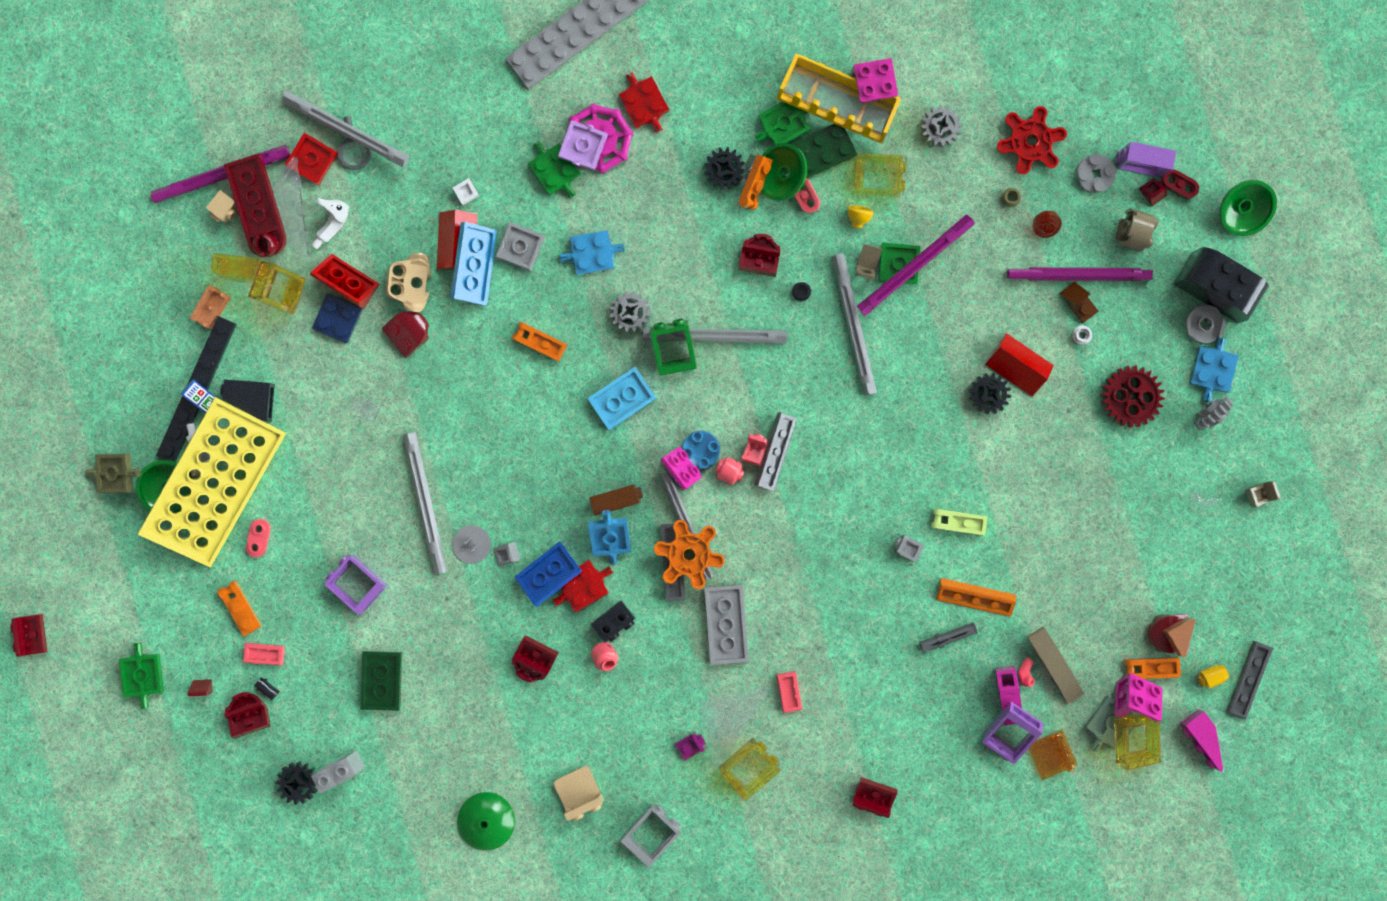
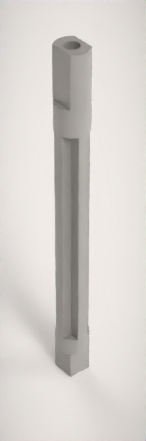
M289 91L283 94L282 103L322 123L401 167H405L408 164L409 155L377 140Z
M844 253L837 254L831 258L863 393L866 396L877 393L845 256Z
M644 328L643 341H652L650 328ZM690 329L693 342L787 344V331ZM684 330L657 335L658 341L687 342Z
M416 432L403 435L434 575L447 572Z

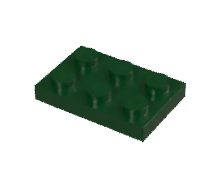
M832 124L791 143L799 148L805 156L807 179L858 155L846 129L836 124Z
M362 652L360 710H400L402 652Z

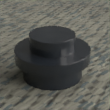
M798 282L792 288V295L798 301H805L811 295V288L805 282Z

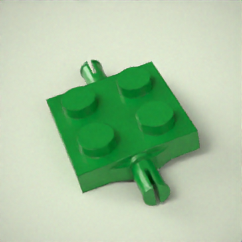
M785 102L778 103L758 115L764 130L754 135L755 139H757L756 141L759 142L768 137L775 145L795 140L810 131V127L805 120V115L808 112Z
M537 141V144L534 143L533 147L539 155L530 161L528 166L547 194L551 196L557 191L564 190L569 199L575 196L576 193L570 184L581 176V173L572 162L558 157L562 147L561 144L558 143L552 148L545 150L540 141Z
M142 642L133 643L135 655L119 659L123 697H139L140 709L149 708L148 696L164 692L160 653L143 654Z

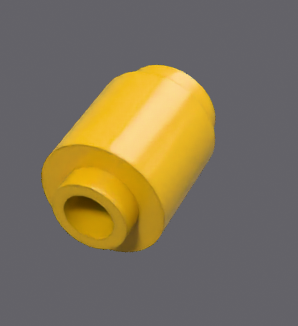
M1216 664L1200 671V676L1197 677L1202 687L1211 689L1225 683L1229 679V674L1224 665L1218 666Z

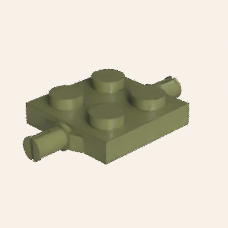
M130 453L95 454L94 470L87 469L85 473L91 474H85V476L88 478L95 477L97 493L133 492L132 477H140L142 473H136L141 472L140 469H131Z

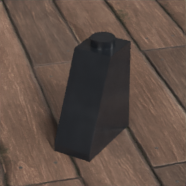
M224 379V384L220 388L222 399L262 421L272 422L275 384Z

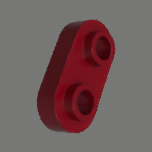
M1173 169L1161 178V183L1165 188L1184 199H1191L1199 192L1198 183L1178 170ZM1169 177H1172L1174 179L1173 183H1169ZM1186 186L1190 188V193L1185 191Z

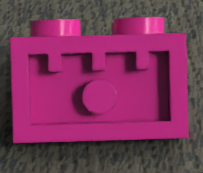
M892 58L854 64L852 75L853 78L856 77L861 103L898 96Z
M680 446L661 458V462L683 491L702 478L698 468L692 464L687 453Z
M1134 674L1126 675L1116 682L1114 715L1122 718L1134 711L1156 722H1160L1162 720V687Z

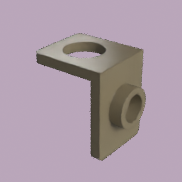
M867 244L863 245L856 267V275L875 279L876 267L882 251L881 248Z

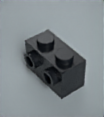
M620 600L593 621L591 626L604 642L608 640L612 642L620 636L618 633L623 628L628 630L635 624L633 620L636 617L625 602Z

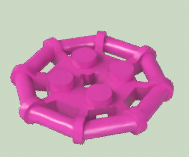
M591 103V106L568 118V128L571 120L580 123L579 121L593 114V119L587 121L584 125L590 124L594 126V129L608 134L599 158L600 164H597L595 171L605 174V171L628 159L627 154L634 133L630 130L619 109L615 110ZM596 113L611 116L609 121L598 119ZM615 120L622 129V133H617L612 124ZM618 138H624L621 151L616 149ZM612 153L617 155L604 163L603 158Z

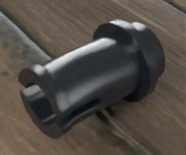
M261 677L254 685L256 691L260 690L272 701L280 691L267 681V678Z

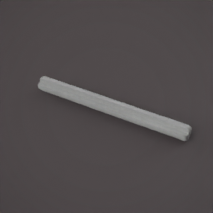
M670 473L662 474L660 478L678 520H684L687 523L688 530L692 534H696ZM710 566L706 567L703 571L705 580L713 577Z

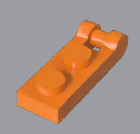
M757 154L739 198V205L741 207L755 210L758 207L757 199L764 187L766 176L771 169L772 159Z
M519 322L517 326L519 328L511 339L560 362L568 346L566 343L523 322ZM525 331L530 333L527 339L523 338Z
M236 580L230 582L229 586L217 590L218 595L223 599L243 637L262 627ZM232 592H234L236 595V597L233 599H231L229 596V594Z
M1179 657L1124 659V665L1127 667L1125 676L1131 673L1142 679L1181 677ZM1139 665L1140 672H1135L1134 666Z

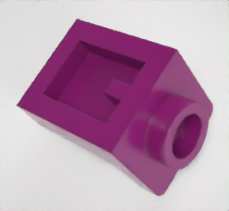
M695 731L675 743L684 760L689 759L700 751H705L704 745L706 742L702 735H697Z

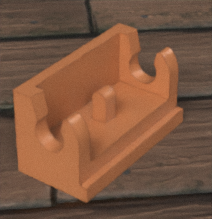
M208 285L192 312L190 319L212 330L217 317L222 314L231 296Z

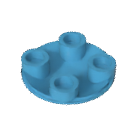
M706 431L691 433L686 437L682 445V450L687 453L689 460L698 469L712 466L720 455L718 440L714 435Z

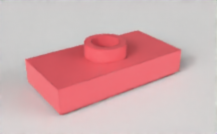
M245 643L243 663L282 666L284 663L285 646Z
M796 671L776 674L783 713L802 710Z

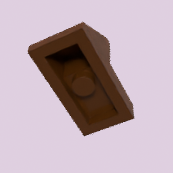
M1073 282L1059 293L1081 323L1086 322L1099 312L1088 298L1091 294L1076 282Z

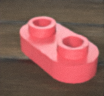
M806 178L804 190H800L795 197L803 211L814 213L820 207V199L811 182ZM810 200L814 201V205L812 207H809L808 202Z
M257 519L250 526L246 551L252 557H260L267 550L271 526L264 519ZM259 525L262 527L261 532L257 531ZM254 544L258 545L257 551L253 550Z

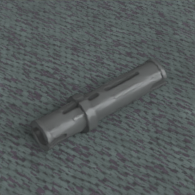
M974 622L943 634L937 633L935 637L920 641L919 645L922 652L926 653L936 648L942 649L944 645L978 634Z

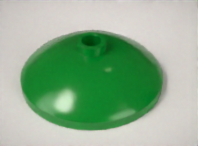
M789 143L775 144L762 154V156L773 161L761 193L771 200L784 201L795 196L804 185L807 176V162L802 151L796 146Z
M1246 180L1238 183L1227 192L1221 202L1219 215L1222 225L1230 233L1238 236H1249L1261 231L1270 223L1276 212V194L1271 186L1260 180Z
M158 460L148 464L141 470L140 473L142 474L136 480V494L140 503L147 511L150 512L177 462ZM183 486L179 490L182 496H187L191 492L188 486ZM174 503L169 509L173 513H178L181 510V505Z
M481 792L471 796L463 803L458 813L457 826L461 837L468 845L478 850H493L501 847L511 837L515 827V815L509 802L502 796L491 792ZM486 821L488 826L483 827L481 822Z

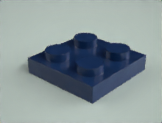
M326 294L312 329L348 344L363 309Z

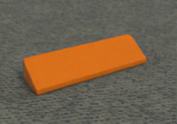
M941 578L936 600L1011 617L1016 604V595Z

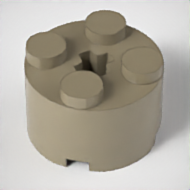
M1129 208L1124 213L1127 214L1125 219L1121 218L1115 236V239L1119 240L1116 245L1142 252L1145 248H1150L1153 243L1152 235L1158 225V219L1151 214Z

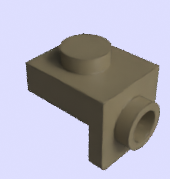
M1275 481L1260 483L1245 490L1251 508L1281 498Z

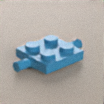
M608 230L571 236V253L560 254L561 262L572 260L575 264L577 275L614 269V253L625 251L624 248H620L624 247V243L612 245L609 240Z
M1217 338L1215 348L1210 349L1200 346L1198 349L1190 384L1205 389L1202 401L1210 402L1213 391L1230 392L1239 355L1223 350L1225 338Z
M603 510V520L588 522L593 556H609V563L613 565L614 561L615 565L618 562L616 555L631 552L627 518L611 519L610 511L607 510L606 516V511Z

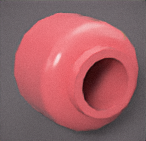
M726 457L724 460H720L715 473H717V479L733 485L736 481H741L744 471L741 470V462Z
M608 642L597 644L590 654L595 667L601 671L612 670L619 659L615 648Z

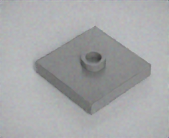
M509 222L495 257L531 272L545 235Z

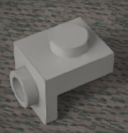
M902 535L901 538L898 537L895 541L894 547L896 549L894 552L916 562L924 545L906 535Z

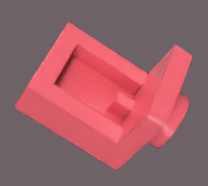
M749 434L742 461L761 466L768 444L767 439L759 434Z

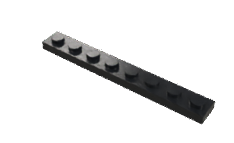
M220 316L217 317L188 384L194 379L205 389H209L236 328V323ZM182 396L156 454L157 457L164 460L177 461L186 436H188L186 425L194 422L199 408L184 396Z

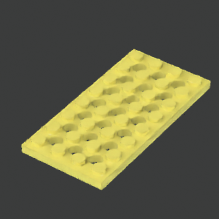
M214 397L138 531V535L211 568L286 433ZM221 418L229 420V425L226 428L218 426V421ZM237 428H246V435L238 437L235 433ZM212 435H217L220 441L216 445H211L208 443V438ZM256 436L264 437L262 445L256 446L253 443ZM229 444L237 446V451L234 454L226 452V447ZM200 453H209L210 459L207 462H201L198 459ZM253 453L255 455L254 461L250 463L245 462V454ZM225 461L228 463V467L226 470L220 471L216 468L217 463ZM197 469L201 474L199 478L192 479L189 477V472ZM237 470H244L246 474L243 479H236L234 477ZM210 478H216L218 485L211 488L207 485V481ZM188 486L191 492L187 496H182L179 493L180 488ZM232 486L236 488V493L233 496H227L225 494L227 487ZM200 495H207L209 497V501L206 504H199L197 499ZM223 503L227 508L223 513H218L215 510L216 505ZM172 504H180L181 510L178 513L171 512L169 508ZM191 512H197L199 519L190 521L188 515ZM168 520L172 523V526L168 530H163L160 527V523ZM214 520L217 522V527L212 530L207 529L206 523ZM181 529H188L190 534L187 538H181L178 536V532ZM205 537L208 542L205 546H198L196 544L197 539Z

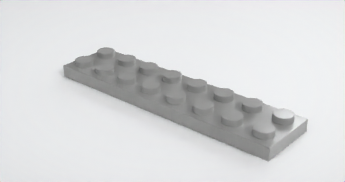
M584 0L507 56L506 60L529 90L650 0Z

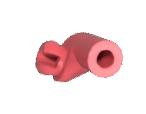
M1028 657L1025 658L1020 666L1018 675L1024 686L1032 687L1035 679L1032 678L1030 669L1034 661Z

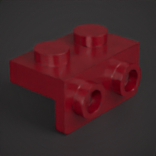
M43 614L11 619L10 629L14 637L13 650L16 653V657L48 652Z
M861 777L853 795V806L859 810H865L877 816L889 818L898 789Z

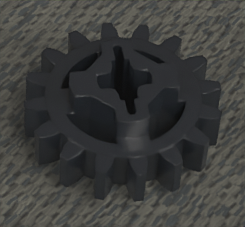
M720 147L719 153L713 150V157L707 156L709 163H704V167L708 169L704 171V174L710 175L707 181H714L713 187L719 184L721 190H723L724 185H727L728 189L731 188L732 183L737 186V179L740 181L743 179L740 174H745V169L741 168L745 166V162H740L742 155L736 156V150H733L732 153L729 152V147L726 148V151H723ZM733 161L737 164V171L733 168ZM728 165V170L721 171L722 167ZM712 166L717 169L716 176L712 172ZM726 177H730V178H731V179H729V180H723V178H726Z
M985 373L983 374V379L978 376L976 378L977 383H971L974 389L968 391L973 393L969 400L975 401L972 404L973 407L979 406L978 412L984 409L986 415L989 414L990 410L992 414H996L997 409L999 411L1004 410L1002 405L1007 406L1009 404L1006 399L1011 398V395L1007 394V391H1010L1011 388H1006L1005 385L1008 381L1002 382L1001 375L995 378V373H991L990 377ZM986 381L995 382L996 385H995V386L990 385V384L987 383ZM979 388L981 389V395H980V397H978V389H979ZM993 390L992 397H987L988 391ZM1000 391H1002L1001 399L999 398ZM990 402L993 406H986L983 403Z
M299 761L295 766L292 762L289 764V768L287 766L283 767V772L277 775L281 778L275 783L280 785L277 792L282 791L281 799L285 796L287 797L286 803L294 800V805H297L299 801L304 804L307 802V799L313 798L312 793L315 794L318 791L311 777L315 768L308 769L309 763L302 766L301 761ZM294 771L292 778H287L288 774ZM295 780H297L298 783H301L299 787L297 783H294ZM309 788L308 791L302 795L303 789Z

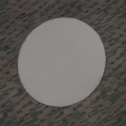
M470 525L461 528L455 534L452 546L458 559L465 563L474 564L482 561L489 554L491 541L484 529Z

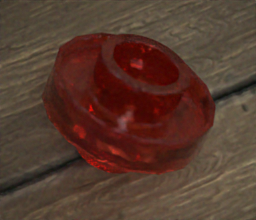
M1051 210L1040 212L1032 223L1035 234L1042 238L1054 236L1059 232L1062 225L1060 216Z

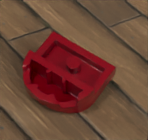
M755 234L752 238L746 239L743 243L738 271L776 277L780 246L773 241V237L767 234Z
M406 311L396 314L381 328L404 358L409 357L421 345H424L429 338L427 336L428 321L419 312Z
M1161 614L1156 616L1154 623L1148 627V640L1157 649L1156 651L1176 654L1163 630L1186 617L1189 618V614Z
M524 635L513 656L512 665H514L516 675L520 679L533 683L536 680H543L547 676L559 652Z
M250 692L239 693L232 697L231 703L225 708V718L228 719L230 734L233 739L271 727L268 708L264 701Z

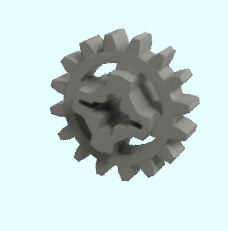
M939 105L938 110L933 106L931 113L927 111L925 113L926 118L921 120L924 125H921L920 130H925L922 137H928L927 143L933 141V147L937 143L940 144L941 148L944 147L945 143L950 146L952 141L955 142L958 139L956 135H960L962 132L958 129L963 125V123L958 122L961 116L954 115L956 110L950 112V106L943 109L942 105ZM936 115H941V117L932 119V117ZM942 120H944V121H943V127H944V128H943V129L941 130V132L939 133V131H940V129H939V128H940V125H939V124L942 122ZM950 134V136L946 138H941L942 135Z
M625 291V296L623 297L618 294V301L612 300L615 306L609 308L611 311H614V313L610 314V318H615L613 321L614 325L619 323V330L624 327L626 333L629 332V329H632L635 333L636 327L642 330V323L648 324L645 318L651 317V314L647 313L651 308L650 306H645L648 300H641V293L635 296V291H632L631 295H628L627 291ZM627 300H635L637 302L633 304L628 303ZM621 304L623 307L622 312L618 315V307ZM627 308L635 309L633 311V316H631L630 314L625 315L627 313ZM643 308L642 318L639 319L638 312ZM625 320L633 321L634 324H625L623 322Z
M1227 396L1221 400L1214 399L1202 407L1198 412L1199 416L1193 421V424L1199 430L1207 427L1212 428L1221 423L1229 414L1228 410L1234 405Z

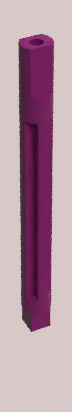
M285 144L259 154H262L264 164L268 165L289 157L290 151ZM221 166L151 191V198L154 203H158L228 179L225 168Z
M967 214L918 256L856 306L859 312L865 317L884 299L974 226V220Z
M1029 267V269H1007V278L1028 279L1029 281L1153 280V270H1141V268Z

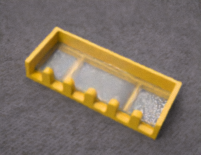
M797 53L776 98L881 144L901 101V98L897 96L861 103L856 78Z

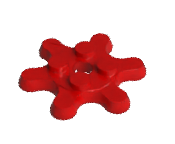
M1043 106L1036 107L1029 120L1021 119L1015 112L1008 113L1005 117V122L1012 129V135L1010 138L1002 139L997 143V150L1000 153L1014 152L1017 154L1019 160L1016 169L1022 175L1030 171L1031 164L1036 160L1042 161L1048 168H1055L1059 160L1052 152V145L1057 141H1063L1067 136V131L1063 127L1052 129L1046 125L1045 119L1048 112ZM1027 137H1034L1036 144L1034 146L1029 145L1026 142Z

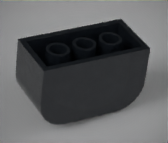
M1201 247L1191 253L1173 283L1203 303L1216 307L1221 314L1238 324L1250 319L1269 287L1267 281L1225 254L1208 247Z

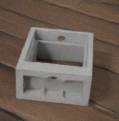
M357 750L323 767L311 777L321 794L355 776L365 768V765Z
M653 803L625 832L620 841L648 867L658 859L681 833L678 821L673 817L669 819L665 815L666 811L659 804L655 806ZM653 812L672 832L650 854L631 835Z

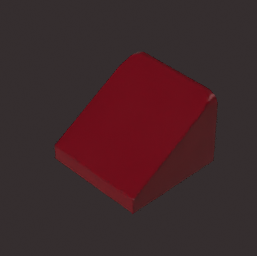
M1155 178L1139 188L1152 207L1167 196V188Z
M212 679L193 680L187 696H207L212 694Z

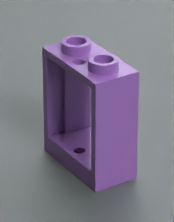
M1130 142L1117 152L1115 162L1118 163L1117 169L1162 178L1173 170L1177 151Z
M346 555L339 562L340 567L336 571L332 570L327 575V581L324 585L357 615H361L388 585L355 555H349V557ZM352 563L376 583L359 603L335 583Z
M1011 701L984 731L982 743L988 749L1000 754L1004 760L1015 764L1042 734L1043 723ZM1007 718L1028 732L1015 748L994 735L995 731Z

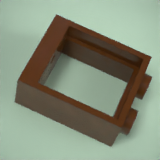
M633 484L589 497L594 516L601 515L603 510L607 513V510L611 512L641 503L640 499L643 498L641 488Z

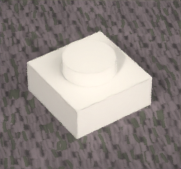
M469 178L453 187L462 205L479 197Z

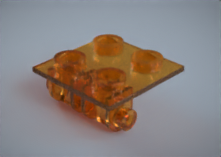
M1063 729L1036 740L1029 747L1042 780L1066 770L1071 772L1078 765Z

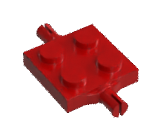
M633 72L630 73L633 80L627 74L626 77L631 86L618 95L636 129L645 124H651L655 133L659 132L657 127L662 131L663 128L658 119L670 110L653 77L650 76L643 81L637 82Z
M591 560L581 564L579 567L582 572L562 587L563 594L553 599L556 602L555 605L558 606L567 600L574 611L578 612L609 594L604 584V578L613 574L610 566L599 572L595 569Z

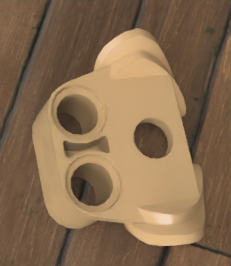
M413 253L406 261L395 262L387 269L386 296L389 299L401 301L403 307L409 311L421 312L429 297V292H425L427 278H431L430 262L427 255ZM397 266L401 269L400 276L393 274V267ZM417 277L421 280L422 285L420 288L412 287L411 280ZM392 285L399 288L398 295L391 293L390 288Z

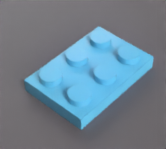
M634 367L587 399L608 430H611L657 398L637 368Z

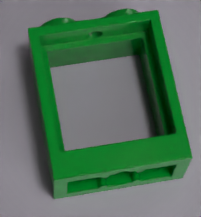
M676 319L669 324L659 322L650 328L659 376L697 369V360L688 320ZM684 330L690 357L662 362L657 335Z

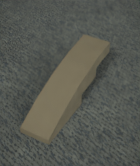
M1041 627L1028 635L1027 638L1052 681L1058 687L1064 700L1069 704L1083 695V690L1046 629Z

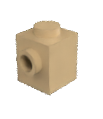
M219 190L206 209L211 212L209 216L217 222L222 220L226 223L236 216L237 207L231 197Z

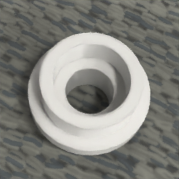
M1078 326L1073 331V340L1080 345L1087 344L1092 339V331L1087 326ZM1080 332L1085 333L1084 339L1079 337Z

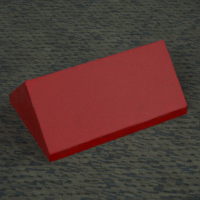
M460 210L439 212L437 269L454 270L461 222L477 225L478 214Z
M333 254L310 272L312 277L363 309L380 285Z
M1007 333L985 364L1032 397L1048 380L1054 366Z

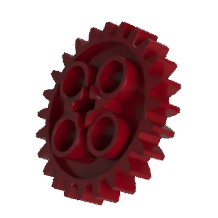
M1137 365L1132 366L1131 369L1129 366H1125L1124 371L1121 368L1117 369L1118 375L1114 372L1111 373L1112 379H1105L1108 385L1102 386L1106 392L1100 394L1105 397V400L1101 401V403L1107 405L1103 411H1110L1107 417H1115L1114 423L1121 420L1120 426H1125L1127 423L1128 428L1133 427V424L1136 427H1140L1141 423L1143 425L1148 424L1147 419L1150 421L1155 420L1152 414H1160L1157 408H1163L1159 401L1165 400L1164 397L1160 396V393H1163L1164 390L1158 389L1162 383L1155 382L1157 376L1150 377L1151 370L1144 373L1145 367H1141L1138 370ZM1132 378L1135 379L1137 382L1135 388L1131 387L1130 380ZM1117 390L1122 393L1121 400L1115 397ZM1132 393H1135L1134 400L1130 399ZM1144 393L1149 395L1147 403L1142 398ZM1130 405H1132L1135 409V413L1133 415L1129 414L1128 407Z

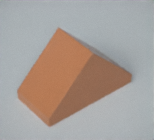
M1186 617L1163 630L1177 655L1187 656L1196 619Z

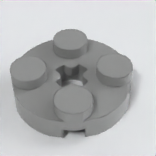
M1092 154L1083 159L1076 170L1077 181L1080 187L1089 193L1103 192L1113 184L1116 167L1107 157ZM1099 170L1100 178H1093L1091 171Z
M1201 305L1193 308L1185 318L1186 334L1197 343L1206 344L1213 342L1223 334L1225 319L1214 306ZM1204 319L1209 324V327H1205V329L1200 325V322H1203Z

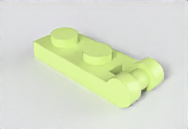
M933 509L934 522H931V528L985 535L988 516ZM942 516H948L946 524L941 523Z

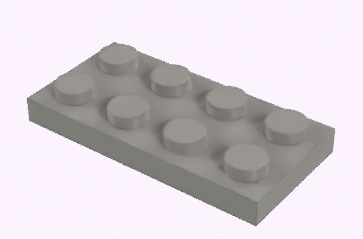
M743 584L704 587L710 665L749 662Z

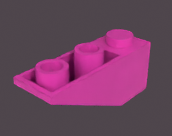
M1015 666L995 668L1002 711L1011 701L1022 708ZM1008 718L1004 721L1005 725L1016 724Z
M1198 709L1180 722L1184 727L1181 730L1188 739H1193L1195 742L1193 746L1197 752L1205 755L1207 758L1205 760L1206 764L1212 770L1216 769L1222 772L1223 765L1216 726L1204 711Z

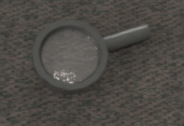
M351 116L344 117V122L353 126ZM348 138L340 144L338 157L346 168L359 170L369 163L371 150Z

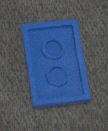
M559 541L517 574L515 578L533 605L538 607L580 574L582 570L563 543Z

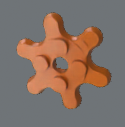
M677 520L673 525L676 534L674 541L671 543L659 541L654 545V552L659 556L667 557L670 562L669 568L663 573V580L671 584L679 576L686 575L690 578L693 588L697 590L702 589L706 583L703 577L704 569L709 566L720 568L725 563V558L722 554L713 553L709 549V543L716 536V530L712 526H705L700 533L692 534L684 520ZM687 549H692L695 553L694 558L691 560L684 558V552Z

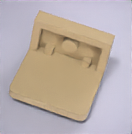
M583 766L554 781L556 791L565 807L564 815L567 821L571 819L573 821L579 820L584 816L583 813L588 811L593 813L601 808L604 798L588 766Z

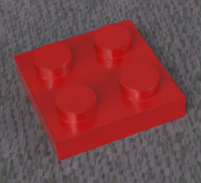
M304 132L284 165L319 186L337 157L338 152Z

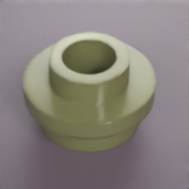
M1008 188L1002 193L1001 200L1005 206L1015 207L1019 204L1021 195L1017 189ZM1008 195H1013L1014 200L1009 201Z

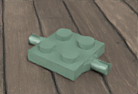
M1109 696L1105 697L1084 726L1093 732L1096 740L1090 746L1096 752L1103 743L1112 746L1118 751L1140 720L1132 712L1122 718L1115 716V700Z

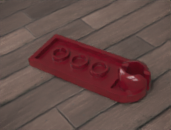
M258 153L223 164L250 250L259 257H272L280 254L286 246L287 237L262 154Z

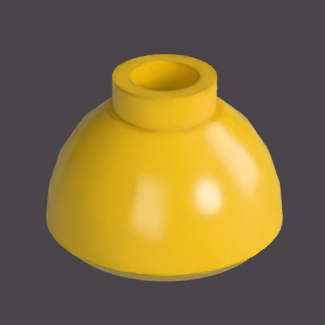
M850 205L847 208L848 217L852 222L851 226L855 228H863V225L868 223L874 214L871 209L863 206Z

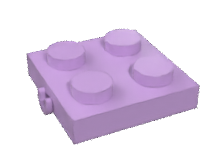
M571 120L558 157L572 162L573 165L576 164L577 166H583L595 171L608 134L594 129V126L590 124L583 125Z

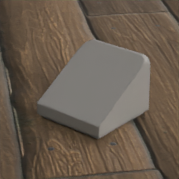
M516 542L494 548L499 567L521 560Z

